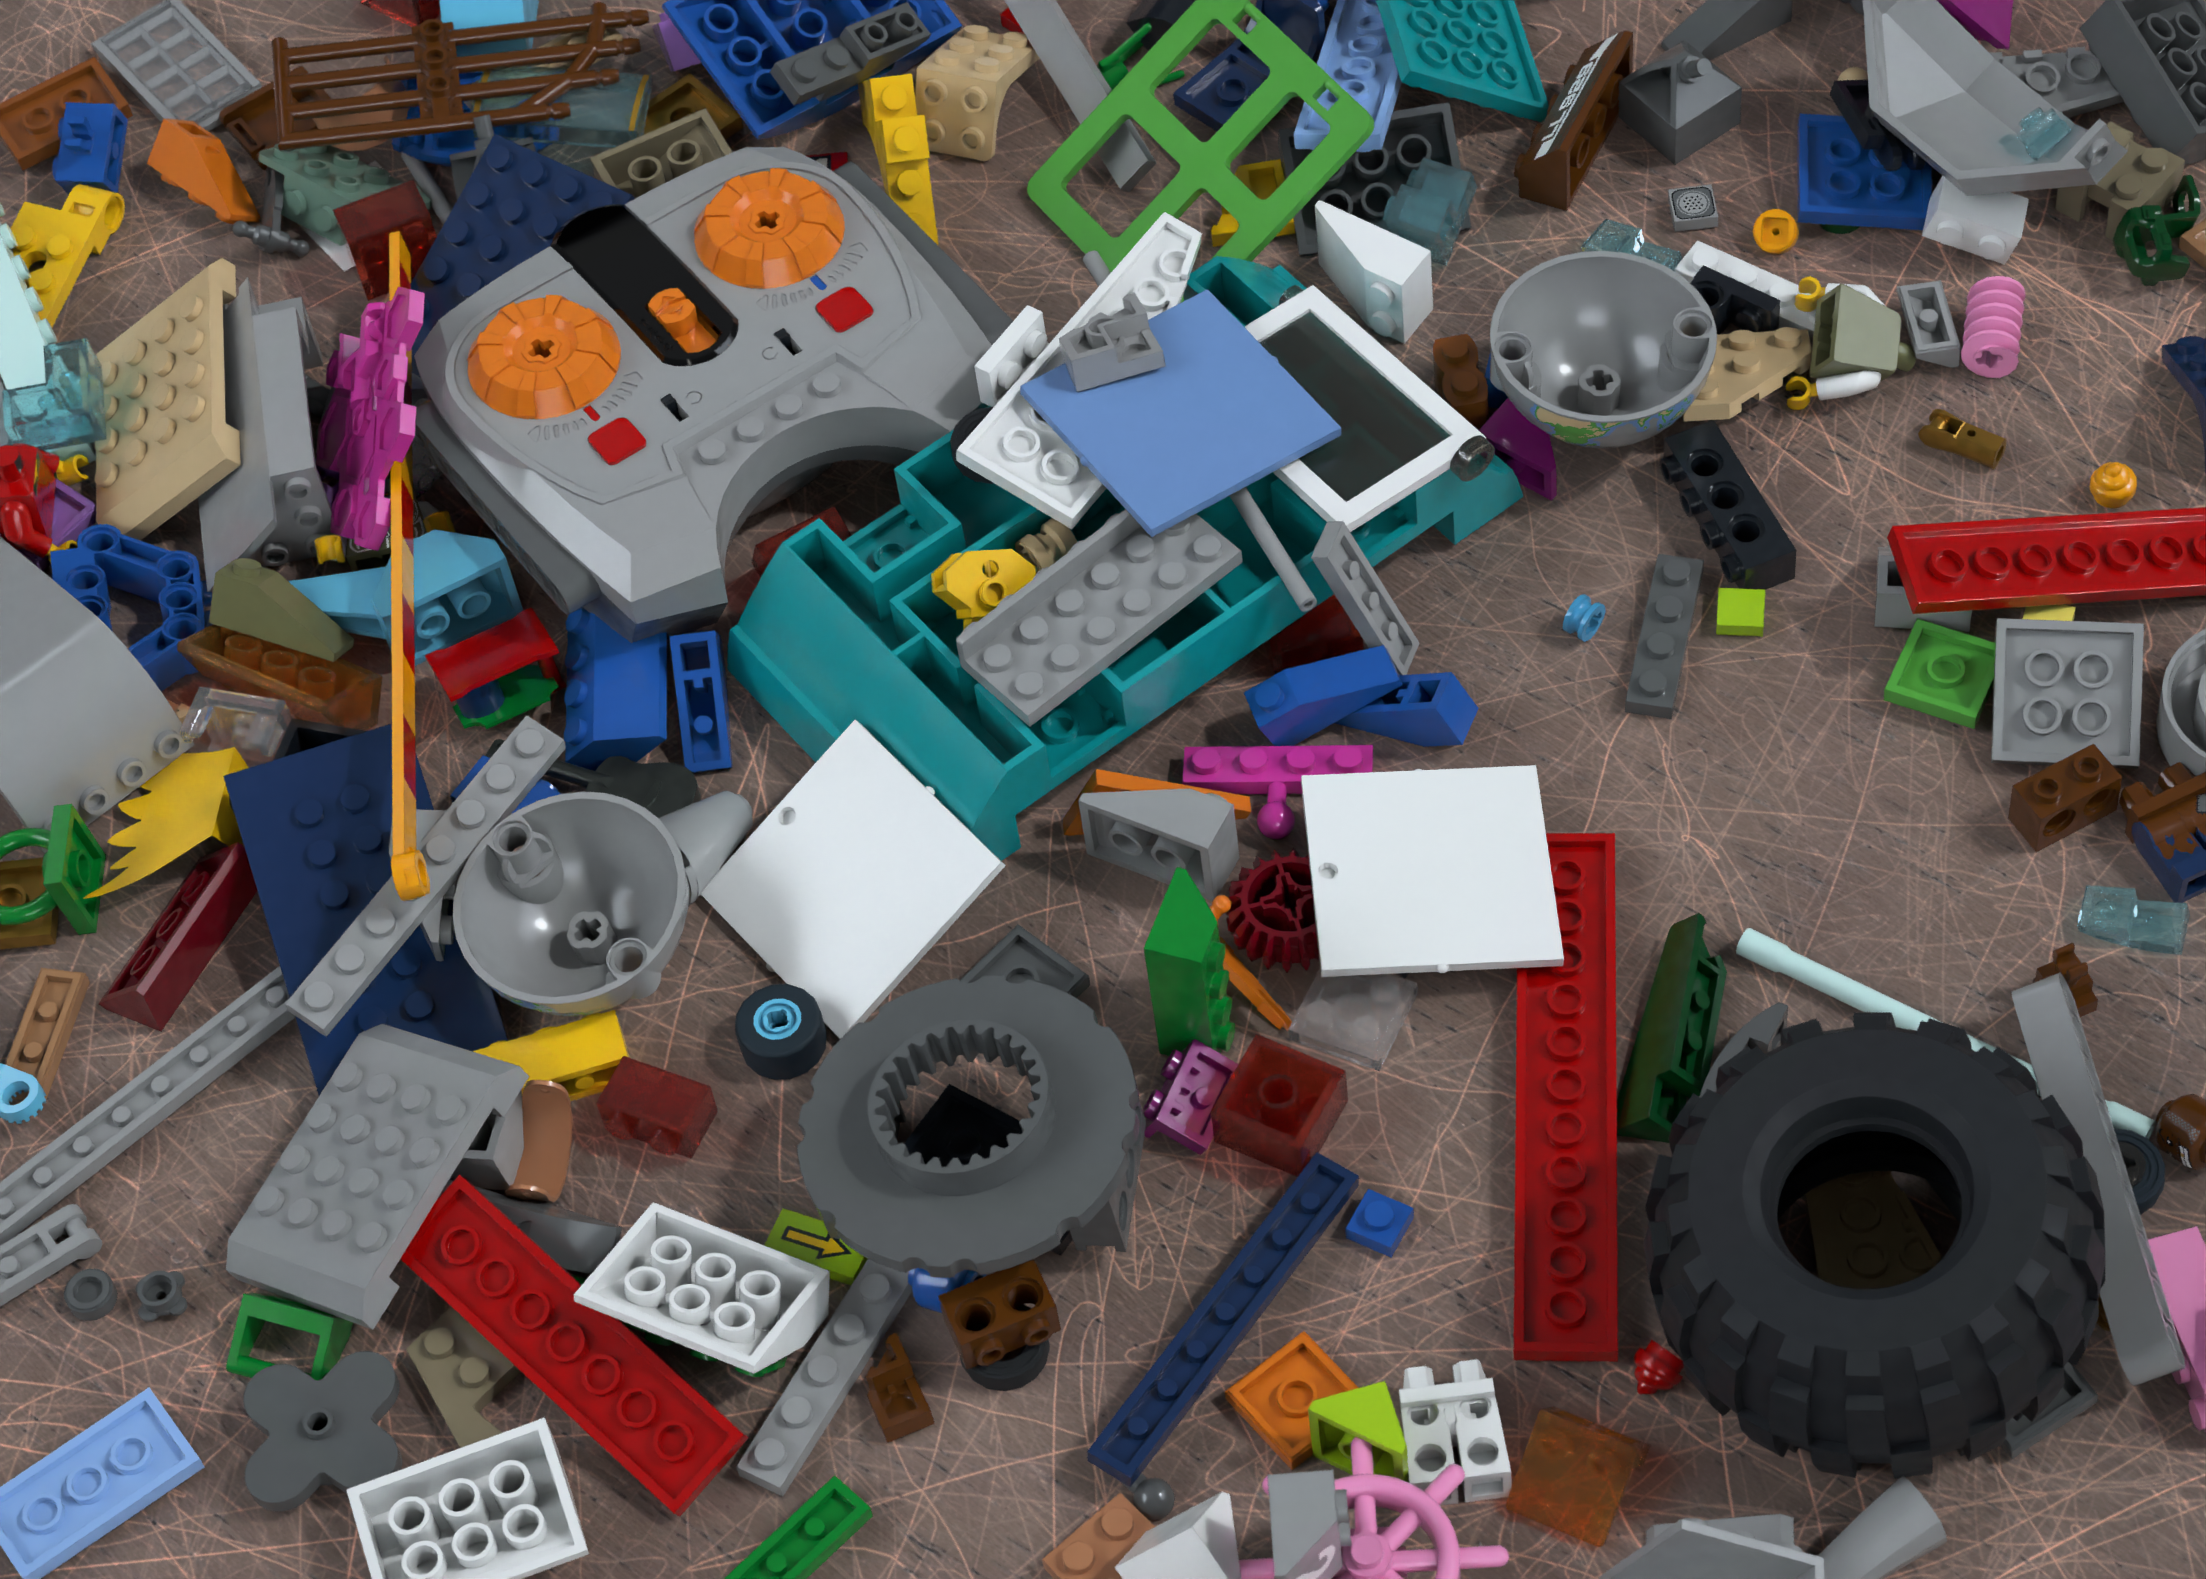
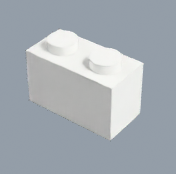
M1942 176L1930 196L1922 236L2005 265L2021 240L2029 199L2011 192L1967 196Z

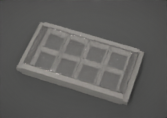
M164 0L91 43L98 57L161 123L163 118L194 121L209 132L222 124L219 120V114L224 108L262 88L261 83L180 0Z

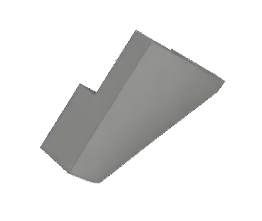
M1135 293L1122 298L1124 309L1113 316H1107L1100 312L1090 318L1083 327L1073 329L1059 338L1062 355L1077 392L1165 367L1163 350L1149 328L1147 312Z

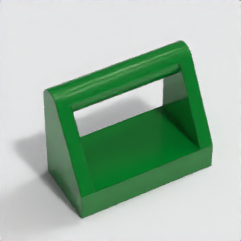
M244 1293L226 1363V1370L230 1373L252 1378L262 1369L276 1365L249 1357L265 1322L269 1321L320 1335L311 1374L305 1373L315 1380H321L338 1363L350 1337L353 1322L271 1294Z

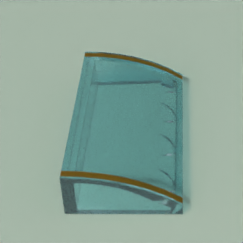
M525 66L482 72L479 83L565 73L567 69ZM619 73L620 82L608 86L599 84L597 87L572 89L553 102L569 103L570 117L559 120L550 118L548 121L493 127L494 134L512 141L532 137L533 142L605 148L617 147L642 136L644 133L653 82L652 75ZM534 94L474 100L471 112L517 107ZM472 129L474 137L477 138L476 129Z

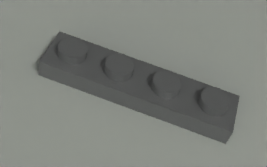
M1658 554L1625 700V712L1672 719L1704 572V560Z

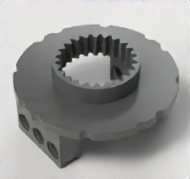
M996 975L981 976L978 980L971 983H964L955 978L926 985L884 1004L879 1008V1013L873 1020L864 1023L859 1022L852 1027L832 1048L813 1076L810 1084L814 1094L807 1103L802 1105L798 1121L804 1135L803 1141L797 1145L800 1171L810 1198L823 1219L830 1238L841 1239L860 1255L900 1272L906 1273L912 1269L921 1268L929 1272L931 1277L951 1278L963 1270H973L979 1275L1030 1261L1060 1245L1062 1235L1070 1230L1074 1245L1078 1251H1086L1088 1245L1114 1246L1116 1252H1126L1146 1120L1139 1100L1135 1075L1125 1048L1111 1027L1098 1025L1095 1011L1076 997L1058 988L1027 979L1022 983L1014 984L1008 982L1004 976ZM982 1053L986 1062L991 1063L1000 1056L1005 1067L1008 1068L1015 1064L1019 1075H1027L1034 1099L1027 1106L1031 1118L1020 1120L1019 1124L1022 1134L1009 1133L1006 1136L1009 1146L1005 1149L996 1145L990 1147L989 1158L984 1159L976 1153L971 1156L968 1165H962L958 1158H953L947 1167H942L939 1158L933 1157L925 1164L921 1153L916 1152L909 1155L906 1145L903 1143L898 1144L897 1138L900 1123L906 1122L900 1101L906 1100L908 1097L906 1092L907 1085L918 1086L920 1084L918 1074L922 1071L931 1075L936 1073L938 1062L942 1061L950 1067L954 1065L959 1055H963L967 1062H973L976 1056Z

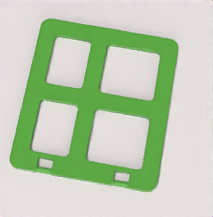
M1196 0L1031 177L1028 182L1027 192L1029 197L1085 254L1090 251H1097L1110 272L1117 267L1164 212L1179 219L1201 194L1210 193L1239 223L1237 232L1211 259L1216 256L1252 262L1370 137L1374 129V119L1249 0ZM1246 14L1257 23L1248 34L1237 26ZM1223 24L1269 67L1270 74L1210 140L1201 142L1156 99L1154 92L1158 85L1213 26ZM1326 89L1338 99L1328 111L1317 101ZM1298 96L1330 125V132L1270 197L1261 200L1232 173L1230 164L1291 98ZM1134 119L1180 164V171L1120 236L1113 238L1067 192L1066 186L1126 120Z

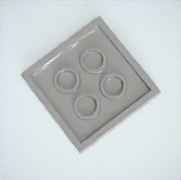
M1997 618L1991 763L2053 765L2095 744L2114 768L2138 769L2140 766L2144 623Z

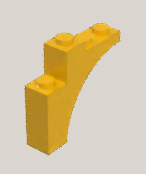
M912 74L871 78L858 83L863 125L867 128L876 151L885 193L939 245L928 165L930 154L925 115H917Z

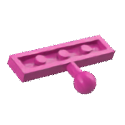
M1373 745L1185 747L1182 784L1233 794H1268L1267 804L1258 813L1257 825L1264 836L1270 839H1282L1291 833L1295 825V816L1291 808L1286 805L1287 794H1302L1301 775L1373 772Z

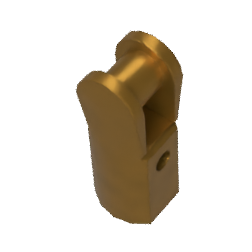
M1942 409L1933 410L1929 416L1930 424L1923 426L1918 433L1920 440L1928 447L1955 453L1991 469H1995L2000 462L2007 444V439L1968 424Z

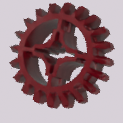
M1293 847L1289 856L1280 857V854L1274 849L1270 861L1266 862L1256 856L1253 862L1254 870L1241 867L1239 881H1231L1229 888L1230 897H1228L1231 901V908L1226 912V915H1228L1226 918L1227 929L1234 936V943L1238 950L1246 949L1247 956L1251 962L1263 957V964L1268 970L1276 962H1280L1287 973L1293 963H1301V966L1307 971L1311 959L1319 960L1309 855L1304 858L1299 857L1298 852ZM1285 902H1288L1290 909H1286ZM1291 911H1295L1296 918H1293Z

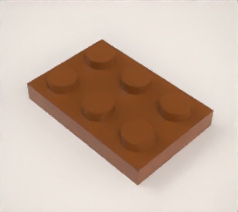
M95 56L0 103V139L22 171L59 153L61 141L58 135V123L60 118L64 117L66 102L115 104L127 119L133 116L128 102Z

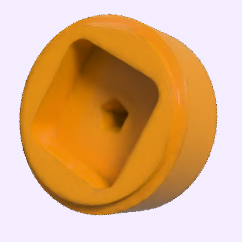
M1781 209L1765 211L1757 218L1753 227L1755 242L1763 251L1769 254L1788 252L1796 244L1799 235L1798 225L1794 218L1788 212Z

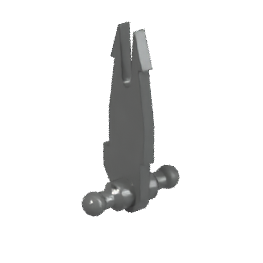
M267 166L264 182L262 223L254 227L244 221H237L233 224L232 231L237 237L250 238L253 244L258 245V248L263 252L272 254L274 251L280 253L291 251L297 256H305L309 253L310 249L308 243L304 240L291 239L289 233L280 231L281 211L283 209V174Z

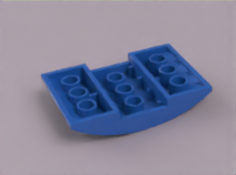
M669 0L662 5L664 12L757 140L779 136L803 128L835 114L860 100L857 84L821 102L816 97L793 105L770 73L776 62L833 40L841 35L845 27L908 2L931 36L913 51L866 80L903 74L943 45L962 28V24L944 0Z

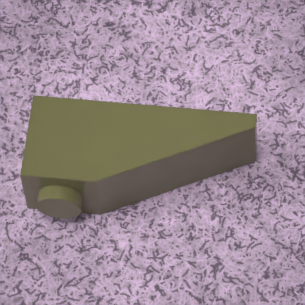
M239 558L215 573L209 623L332 662L353 648L354 638L277 571L261 567V564L256 560Z

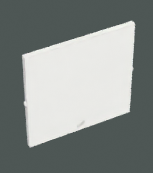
M854 720L722 866L701 893L710 905L766 962V968L770 972H776L787 984L803 988L815 998L822 1013L824 1023L840 1039L857 1023H864L1006 866L934 796L935 790L932 787H925L857 720Z
M1536 765L1301 775L1321 977L1421 972L1446 973L1447 971L1563 966L1564 954Z

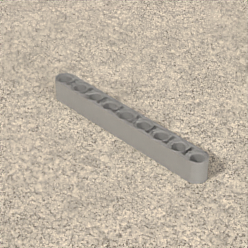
M2057 973L2012 991V998L2042 1100L2051 1094L2054 1096L2082 1139L2083 1157H2086L2097 1175L2105 1223L2106 1281L2100 1290V1297L2121 1366L2131 1385L2137 1386L2184 1369L2185 1361L2077 1006L2065 978L2061 973Z

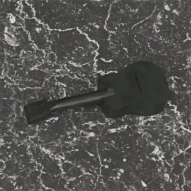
M495 740L488 750L486 757L491 758L505 740ZM611 756L604 760L596 771L556 759L544 774L585 787V792L608 793L626 798L645 807L657 818L701 800V794L694 774L686 767L675 763L658 762L644 764L636 763L623 756Z

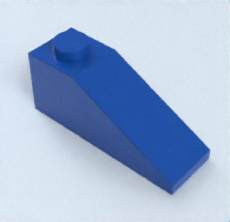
M715 630L669 636L685 767L692 773L733 768L728 689L722 638Z
M1381 645L1284 669L1245 691L1244 695L1258 728L1274 746H1294L1400 687L1403 683L1387 648Z
M1452 672L1399 675L1403 685L1335 722V724L1423 747L1463 745L1479 708Z

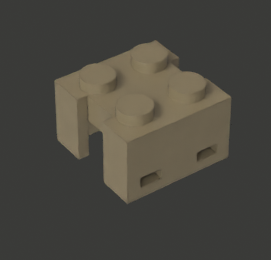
M2110 121L2107 126L2115 141L2127 149L2128 152L2096 185L2058 188L2055 210L2080 222L2084 218L2086 204L2091 199L2109 208L2105 236L2113 240L2121 219L2129 209L2141 207L2142 205H2160L2161 213L2163 214L2169 208L2175 191L2183 177L2185 160L2161 147L2146 148L2133 141L2134 133Z

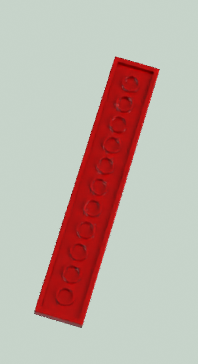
M1546 833L1564 963L1563 966L1517 968L1514 1360L1618 1362L1615 833Z

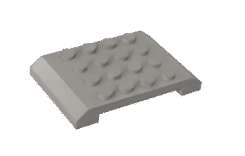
M380 1024L359 1033L229 1237L226 1271L235 1279L374 1330L399 1289V1286L389 1276L489 1114L504 1118L529 1078V1075L518 1065L385 1024Z

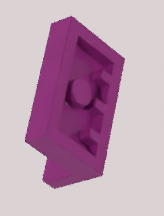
M1196 1039L1182 1052L1174 1049L1167 1058L1160 1075L1166 1077L1161 1090L1155 1089L1142 1109L1144 1117L1147 1118L1145 1137L1150 1138L1155 1132L1160 1131L1201 1155L1208 1149L1245 1068Z

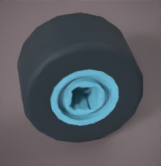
M789 984L769 985L752 993L743 1001L736 1014L735 1033L746 1064L760 1076L781 1080L792 1079L805 1074L820 1061L826 1049L827 1032L822 1013L815 998L803 988Z

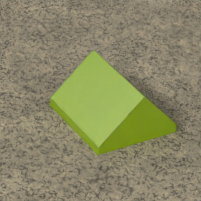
M1385 1381L1312 1401L1308 1408L1314 1457L1352 1475L1351 1442L1357 1437L1372 1444L1374 1474L1386 1475L1409 1482L1407 1445Z

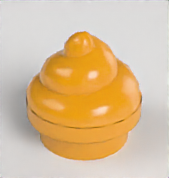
M2108 462L2097 468L2091 475L2090 491L2096 502L2101 506L2119 508L2127 504L2135 495L2137 477L2134 471L2127 465L2120 462Z

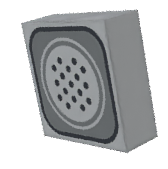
M1711 184L1668 190V203L1674 232L1718 227V212Z

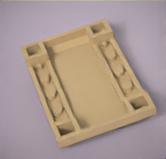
M223 258L206 267L96 354V522L98 524L115 526L120 530L121 534L137 540H142L241 465L240 431L226 424L223 305L229 304L236 298L235 265Z

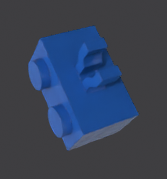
M66 102L64 117H61L58 123V135L61 141L59 156H56L53 160L52 171L55 181L68 195L78 184L118 193L128 119L115 104Z

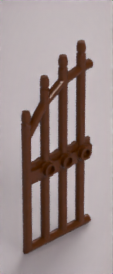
M595 2L591 6L590 15L454 29L453 22L443 23L440 19H429L423 21L420 26H411L412 34L291 48H288V41L285 38H274L271 42L278 148L284 151L475 129L473 118L490 114L492 127L548 121L550 118L559 120L570 117L569 103L553 102L572 89L597 87L599 84L608 86L620 82L618 69L606 68L598 72L588 70L597 58L615 57L619 54L633 55L641 52L640 40L636 38H623L621 41L616 39L603 41L605 30L626 28L628 25L633 27L649 23L648 10L635 9L630 12L617 11L607 13L605 3ZM588 32L585 43L457 57L456 46ZM414 51L415 62L290 75V65ZM573 61L565 73L463 85H460L459 74ZM417 79L418 90L292 104V92ZM534 94L517 107L463 113L462 102ZM419 107L420 118L299 132L294 131L295 120Z

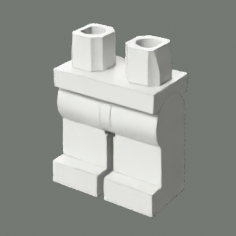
M1477 1359L1459 1361L1453 1365L1454 1383L1434 1385L1432 1368L1426 1366L1407 1368L1404 1373L1403 1389H1399L1403 1436L1407 1445L1409 1483L1424 1491L1447 1466L1455 1464L1452 1447L1457 1446L1459 1463L1465 1472L1462 1482L1465 1502L1512 1497L1511 1468L1495 1397L1493 1378H1486L1480 1361ZM1458 1487L1439 1506L1459 1503Z

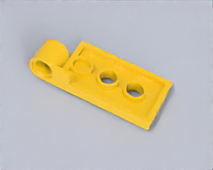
M78 184L71 190L61 210L24 201L10 228L18 244L12 251L14 256L20 254L28 270L33 263L40 260L46 261L43 268L37 269L32 273L29 272L31 278L25 280L27 288L33 286L44 307V310L38 312L41 320L46 318L51 327H53L91 251L100 255L110 235L115 233L120 227L125 212L124 199L121 194Z

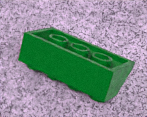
M1179 867L1175 869L1144 946L1159 1053L1169 1056L1174 1049L1182 1052L1196 1039L1221 1054L1222 1050L1229 1051L1235 1035V1023L1230 1022L1229 1018L1232 1008V997L1226 994L1229 971L1223 969L1226 946L1224 943H1220L1218 922L1187 870Z

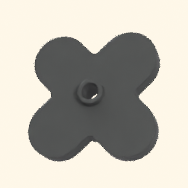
M372 1351L355 1352L341 1359L321 1380H315L298 1367L289 1364H276L266 1367L252 1377L244 1391V1407L255 1427L268 1436L264 1443L250 1457L245 1468V1483L257 1504L270 1511H288L303 1504L316 1490H319L318 1487L320 1485L329 1486L334 1484L347 1494L346 1489L402 1469V1456L395 1440L388 1432L377 1425L392 1408L399 1394V1380L392 1364L387 1358Z

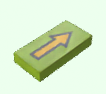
M782 1208L764 1246L830 1271L829 1279L848 1285L853 1284L868 1258L846 1245L841 1239L830 1238L824 1221Z

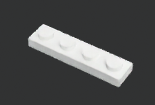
M1698 240L1675 268V272L1690 283L1704 265L1779 299V328L1808 329L1810 342L1813 343L1816 309L1810 312H1803L1795 307V295L1804 294L1798 291L1799 285Z

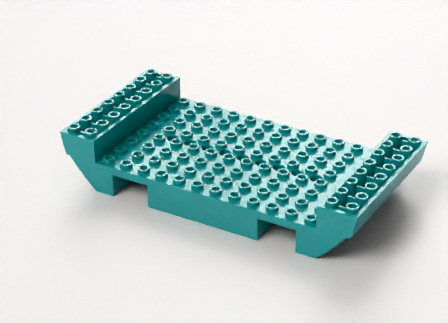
M1216 256L1190 274L1183 295L1185 301L1208 289L1243 326H1246L1307 288L1281 265L1272 269L1238 258ZM1311 312L1260 342L1272 356L1277 357L1279 364L1341 427V436L1298 459L1344 501L1347 502L1450 437L1444 429ZM953 429L894 468L901 503L842 541L818 518L781 543L747 602L738 624L729 631L727 670L815 762L822 757L854 720H857L925 787H932L935 790L934 796L1002 861L1021 848L1015 815L1309 611L1303 612L1299 609L1230 496L1196 514L1241 550L1242 563L1029 727L961 667L956 639L963 631V619L956 620V610L932 593L931 573L954 553L1013 549L1016 552L1015 543L1027 534L1035 535L1040 533L1042 524L1052 517L994 483L975 482L964 476L953 461L950 442ZM1479 441L1452 458L1449 470L1350 533L1370 565L1374 567L1431 526H1434L1455 545L1524 496L1514 471ZM1272 472L1246 486V488L1317 600L1316 607L1334 594L1311 558L1314 547L1319 541L1327 522ZM1106 488L1079 522L1070 530L1077 542L1085 540L1103 527L1112 515L1121 513L1125 508Z

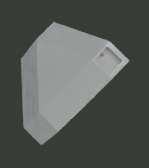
M1863 0L1870 109L1886 129L1965 195L2096 185L2128 152L2127 149L2115 141L2108 126L2101 119L2089 130L2072 122L1998 62L1937 0Z

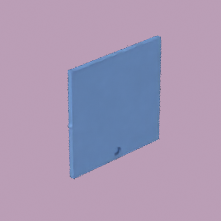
M1208 289L1148 320L1149 328L1163 350L1165 367L1077 392L1064 363L1020 386V393L1079 457L1080 463L1090 469L1151 537L1341 436V427L1279 364L1277 357L1272 356Z

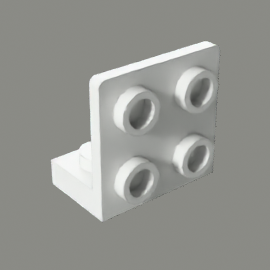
M1027 305L976 363L974 368L980 402L994 407L1048 346L1049 343L1047 342L1043 313Z

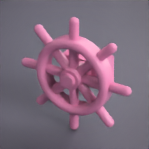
M1357 1437L1352 1440V1475L1334 1481L1335 1490L1346 1489L1348 1509L1354 1508L1355 1529H1350L1351 1546L1341 1547L1342 1568L1332 1579L1407 1578V1572L1437 1571L1435 1579H1460L1461 1569L1502 1567L1508 1562L1509 1553L1505 1547L1500 1545L1459 1547L1455 1530L1439 1505L1463 1482L1465 1472L1461 1466L1457 1464L1447 1466L1422 1491L1420 1488L1401 1479L1374 1474L1372 1444ZM1266 1476L1262 1482V1488L1269 1496L1268 1477ZM1376 1507H1383L1401 1513L1389 1527H1377ZM1420 1526L1432 1541L1435 1549L1406 1550V1547L1401 1545ZM1273 1558L1239 1560L1241 1579H1275Z

